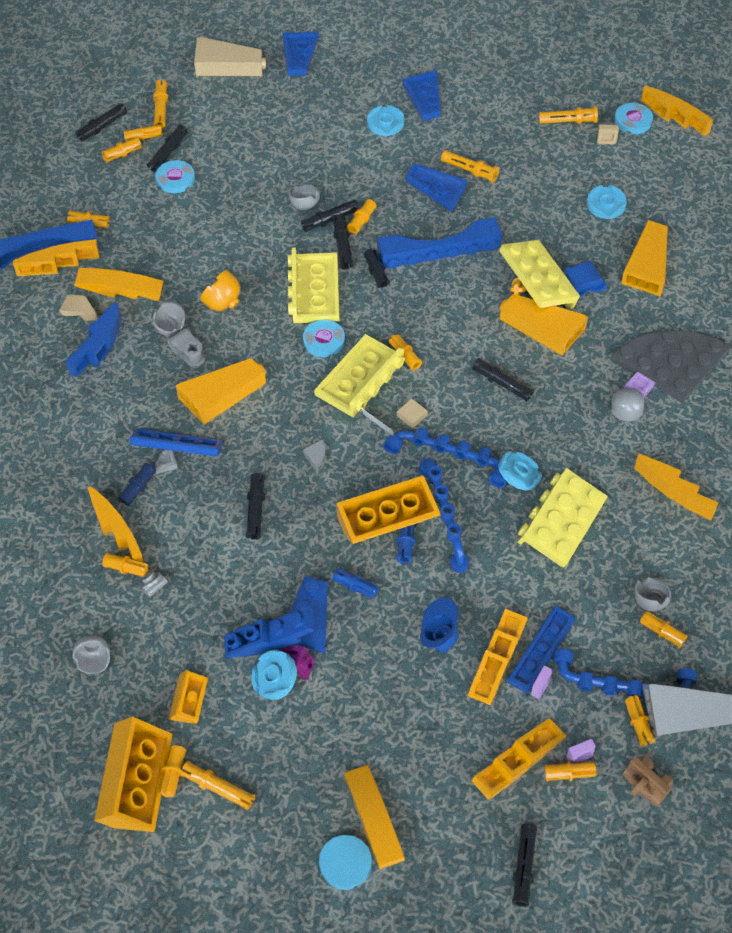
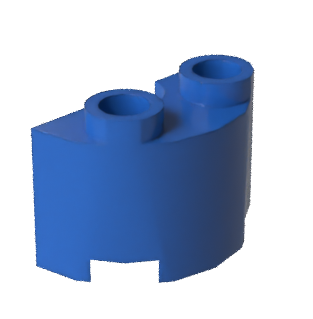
M586 261L574 267L569 266L563 270L564 275L580 297L589 291L596 293L607 289V284L592 261Z

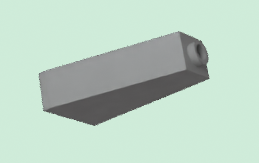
M652 683L642 684L647 715L650 718L649 726L653 735L659 736L732 724V695Z

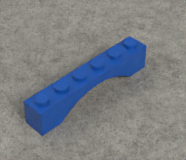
M496 217L476 220L461 233L439 240H415L400 235L377 238V252L385 268H396L402 265H414L419 262L435 261L447 257L453 258L458 255L474 254L485 250L492 251L501 248L502 233Z
M85 220L0 239V271L13 260L35 251L71 242L97 240L93 220Z

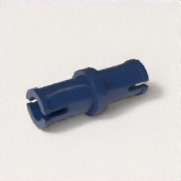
M144 463L136 476L129 479L128 486L119 495L118 500L130 506L136 496L146 489L145 485L153 474L156 473V469L152 465Z

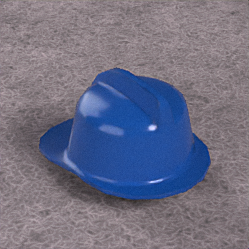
M449 598L437 599L429 604L425 610L420 633V641L425 647L447 653L448 649L457 642L459 638L457 627L458 607L453 600Z

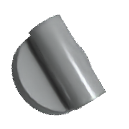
M151 571L142 578L143 582L140 586L150 598L168 582L160 572L154 573Z

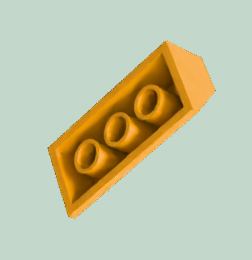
M424 476L336 503L338 521L345 537L352 544L440 516L441 514Z
M133 716L114 723L94 821L116 829L155 831L161 800L160 789L164 777L163 767L167 765L172 733Z

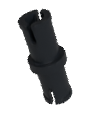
M375 249L366 250L364 257L369 265V273L373 275L378 288L387 287L390 281L384 271V264L380 262Z

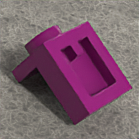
M289 646L279 649V651L287 653L293 658L297 674L302 680H308L314 667L315 659L304 646Z

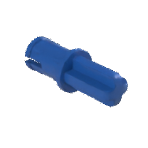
M414 524L401 528L400 537L397 538V561L401 564H405V557L407 558V564L412 561V547L415 545V539L413 538Z
M340 567L336 569L338 574L335 572L333 574L332 580L350 588L351 592L357 591L371 599L378 594L379 587L362 579L359 574L354 575Z

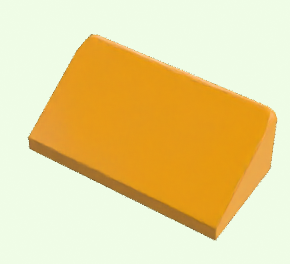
M185 670L179 675L169 715L170 720L198 723L208 681L207 677L189 670Z

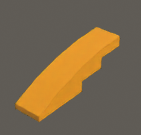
M647 85L643 87L641 101L665 121L674 119L685 129L692 126L703 136L710 133L713 119L705 113L664 91Z
M96 239L71 242L32 252L13 260V265L17 276L57 274L58 267L79 266V260L98 259L99 248Z
M79 268L74 286L111 298H115V295L118 294L131 299H137L139 295L159 301L164 281L124 271Z
M640 453L638 454L634 469L651 485L686 509L712 520L719 502L698 494L700 486L681 479V470Z
M92 486L88 487L87 489L103 535L113 533L119 551L129 548L133 560L144 562L137 542L121 515Z
M507 609L504 610L489 647L484 653L467 695L468 697L491 706L521 638L528 617Z
M548 718L517 739L511 748L497 756L491 765L476 774L472 782L490 800L551 752L567 735Z
M366 765L345 772L346 783L353 797L364 833L379 869L405 861L395 830L369 766Z

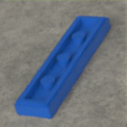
M137 428L130 437V445L217 457L222 449L223 440Z
M554 606L510 674L507 683L529 694L543 666H547L554 655V650L559 647L575 622L576 617Z

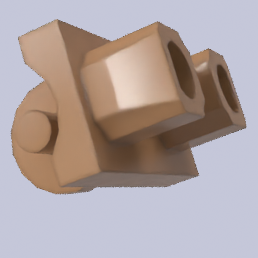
M635 756L622 774L634 787L631 795L635 798L641 793L658 807L671 790L673 780L667 774H661L658 777L652 771L654 768L653 762L646 756L641 759Z

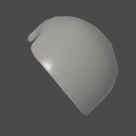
M313 185L295 186L292 193L288 191L292 206L298 210H309L320 199L319 191Z
M165 302L154 312L153 326L158 333L172 336L183 329L185 325V311L180 305L174 302Z
M632 388L619 389L612 396L611 412L619 420L635 421L643 414L644 397L638 390Z
M647 577L643 582L636 581L634 597L637 605L642 609L655 612L668 606L671 601V591L669 586L663 581Z
M89 635L76 641L72 650V658L75 659L78 670L88 674H96L107 669L110 662V648L103 638Z

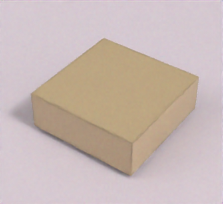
M599 125L597 143L616 144L619 125Z
M413 399L397 411V417L411 428H414L428 415V411Z

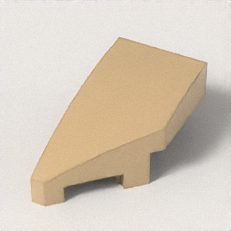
M67 295L59 310L64 316L80 315L85 321H94L99 318L86 296Z

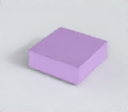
M637 371L625 384L624 388L638 390L645 397L655 386V382Z
M543 666L533 684L532 696L537 699L541 698L550 682L552 669Z
M589 739L570 747L566 756L567 760L571 763H579L592 758L596 747L593 740Z

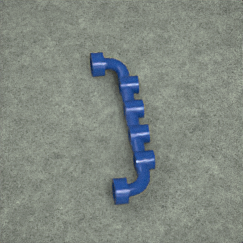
M418 428L416 432L399 431L394 435L387 436L383 443V448L391 454L399 453L403 445L401 440L408 439L417 446L427 445L433 447L438 453H444L445 451L452 453L460 460L468 458L474 460L480 466L490 465L496 468L489 477L491 485L503 488L507 484V481L499 472L498 464L500 460L491 457L492 451L488 448H480L479 452L470 450L471 445L466 441H460L456 446L450 444L449 437L444 434L438 435L437 439L428 437L429 432L424 428Z
M425 458L419 464V472L422 476L428 477L429 483L433 484L435 490L434 500L439 503L441 508L440 518L447 526V539L452 542L455 552L451 557L450 567L454 572L463 573L469 567V558L464 554L460 539L461 526L454 521L455 508L448 503V488L442 485L441 482L442 469L437 466V462L434 459Z
M567 649L554 650L553 662L558 664L561 676L567 681L578 683L577 689L592 691L593 686L603 687V694L617 695V690L627 691V697L637 695L642 699V694H644L643 682L638 680L623 681L613 676L598 677L588 672H571L568 669V665L573 664L574 653ZM686 668L677 670L676 681L681 684L680 688L690 689L691 685L697 683V672L695 670Z

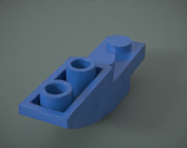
M115 302L110 308H107L87 329L90 338L86 339L66 360L69 374L77 377L89 364L97 367L110 351L121 324V313L118 303Z
M305 606L267 622L260 619L225 634V657L232 658L264 654L270 650H279L300 643L301 636L315 631L313 609Z

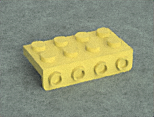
M539 240L502 244L499 250L539 308L564 304L568 310L574 309L580 295Z
M292 248V254L288 255V267H292V270H288V282L292 283V286H288V297L292 299V302H288V313L293 315V323H313L324 319L339 322L337 253L296 254V248Z
M365 334L314 390L315 396L354 418L358 412H362L361 408L364 409L369 399L378 394L384 382L387 383L391 379L392 373L402 367L405 361L404 349L399 347L395 351Z
M568 468L561 474L557 472L550 481L552 485L550 491L546 489L540 497L541 505L539 507L535 506L528 516L531 518L529 524L524 523L518 532V535L521 537L517 541L520 545L525 541L563 568L569 562L608 497Z

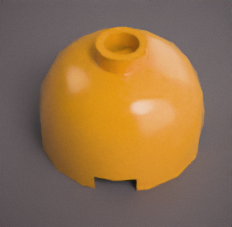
M225 270L216 277L217 281L211 287L207 286L200 297L203 304L214 311H224L227 308L232 310L240 301L238 299L241 292L240 283L232 273Z

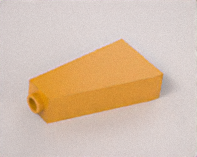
M648 220L626 265L621 284L661 297L666 273L668 226Z
M512 294L508 299L503 300L499 307L500 320L562 356L586 330L588 316L557 306L539 308L533 299Z
M250 358L177 384V396L205 425L265 385L266 371L260 363L257 364Z

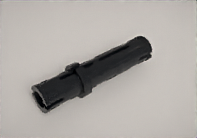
M119 103L97 119H91L86 126L75 132L77 138L81 136L79 140L83 142L93 134L97 135L101 132V129L121 116L126 115V108L121 110L124 105Z
M177 125L173 133L165 138V143L150 162L147 163L148 168L153 165L150 169L151 171L156 172L173 150L180 146V141L188 133L187 129L182 132L185 126Z
M353 199L327 211L316 212V215L301 220V224H305L302 228L305 232H308L319 226L325 227L327 223L332 222L333 217H336V215L347 216L356 212L359 207H355L358 206V203Z
M336 215L332 219L335 230L333 235L337 241L340 267L342 269H349V264L351 268L353 267L348 239L350 234L346 228L345 217L343 215Z
M481 358L475 361L482 368L474 364L472 370L487 377L489 382L493 383L494 381L526 402L531 397L524 394V392L533 395V389L501 372L499 367H493Z
M253 473L250 476V491L247 493L249 507L246 538L249 539L251 535V540H258L261 538L263 500H265V493L263 492L265 476L262 474L260 479V473Z
M522 824L520 827L516 872L513 873L515 885L512 904L519 907H528L530 887L534 882L532 868L537 826Z

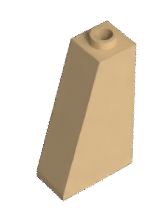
M197 37L194 60L196 76H262L263 69H266V58H263L261 49Z

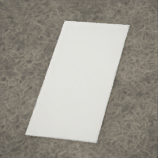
M361 408L366 417L391 435H394L389 427Z

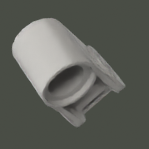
M183 329L167 340L171 350L177 356H180L190 367L198 368L205 363V355L202 353L203 346L188 329Z

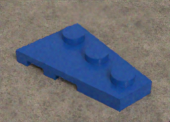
M319 32L283 33L288 75L307 74L318 41Z
M437 70L403 78L402 85L422 121L440 117Z
M413 163L406 175L407 183L451 212L455 209L468 185V180Z
M305 576L289 613L305 606L312 608L315 631L301 636V642L296 645L325 654L328 583Z

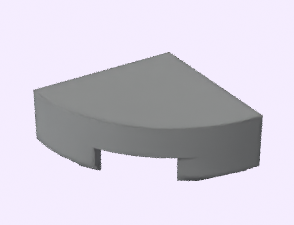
M323 440L303 449V454L313 468L317 469L320 467L326 453Z
M164 450L155 462L156 474L178 469L172 450Z

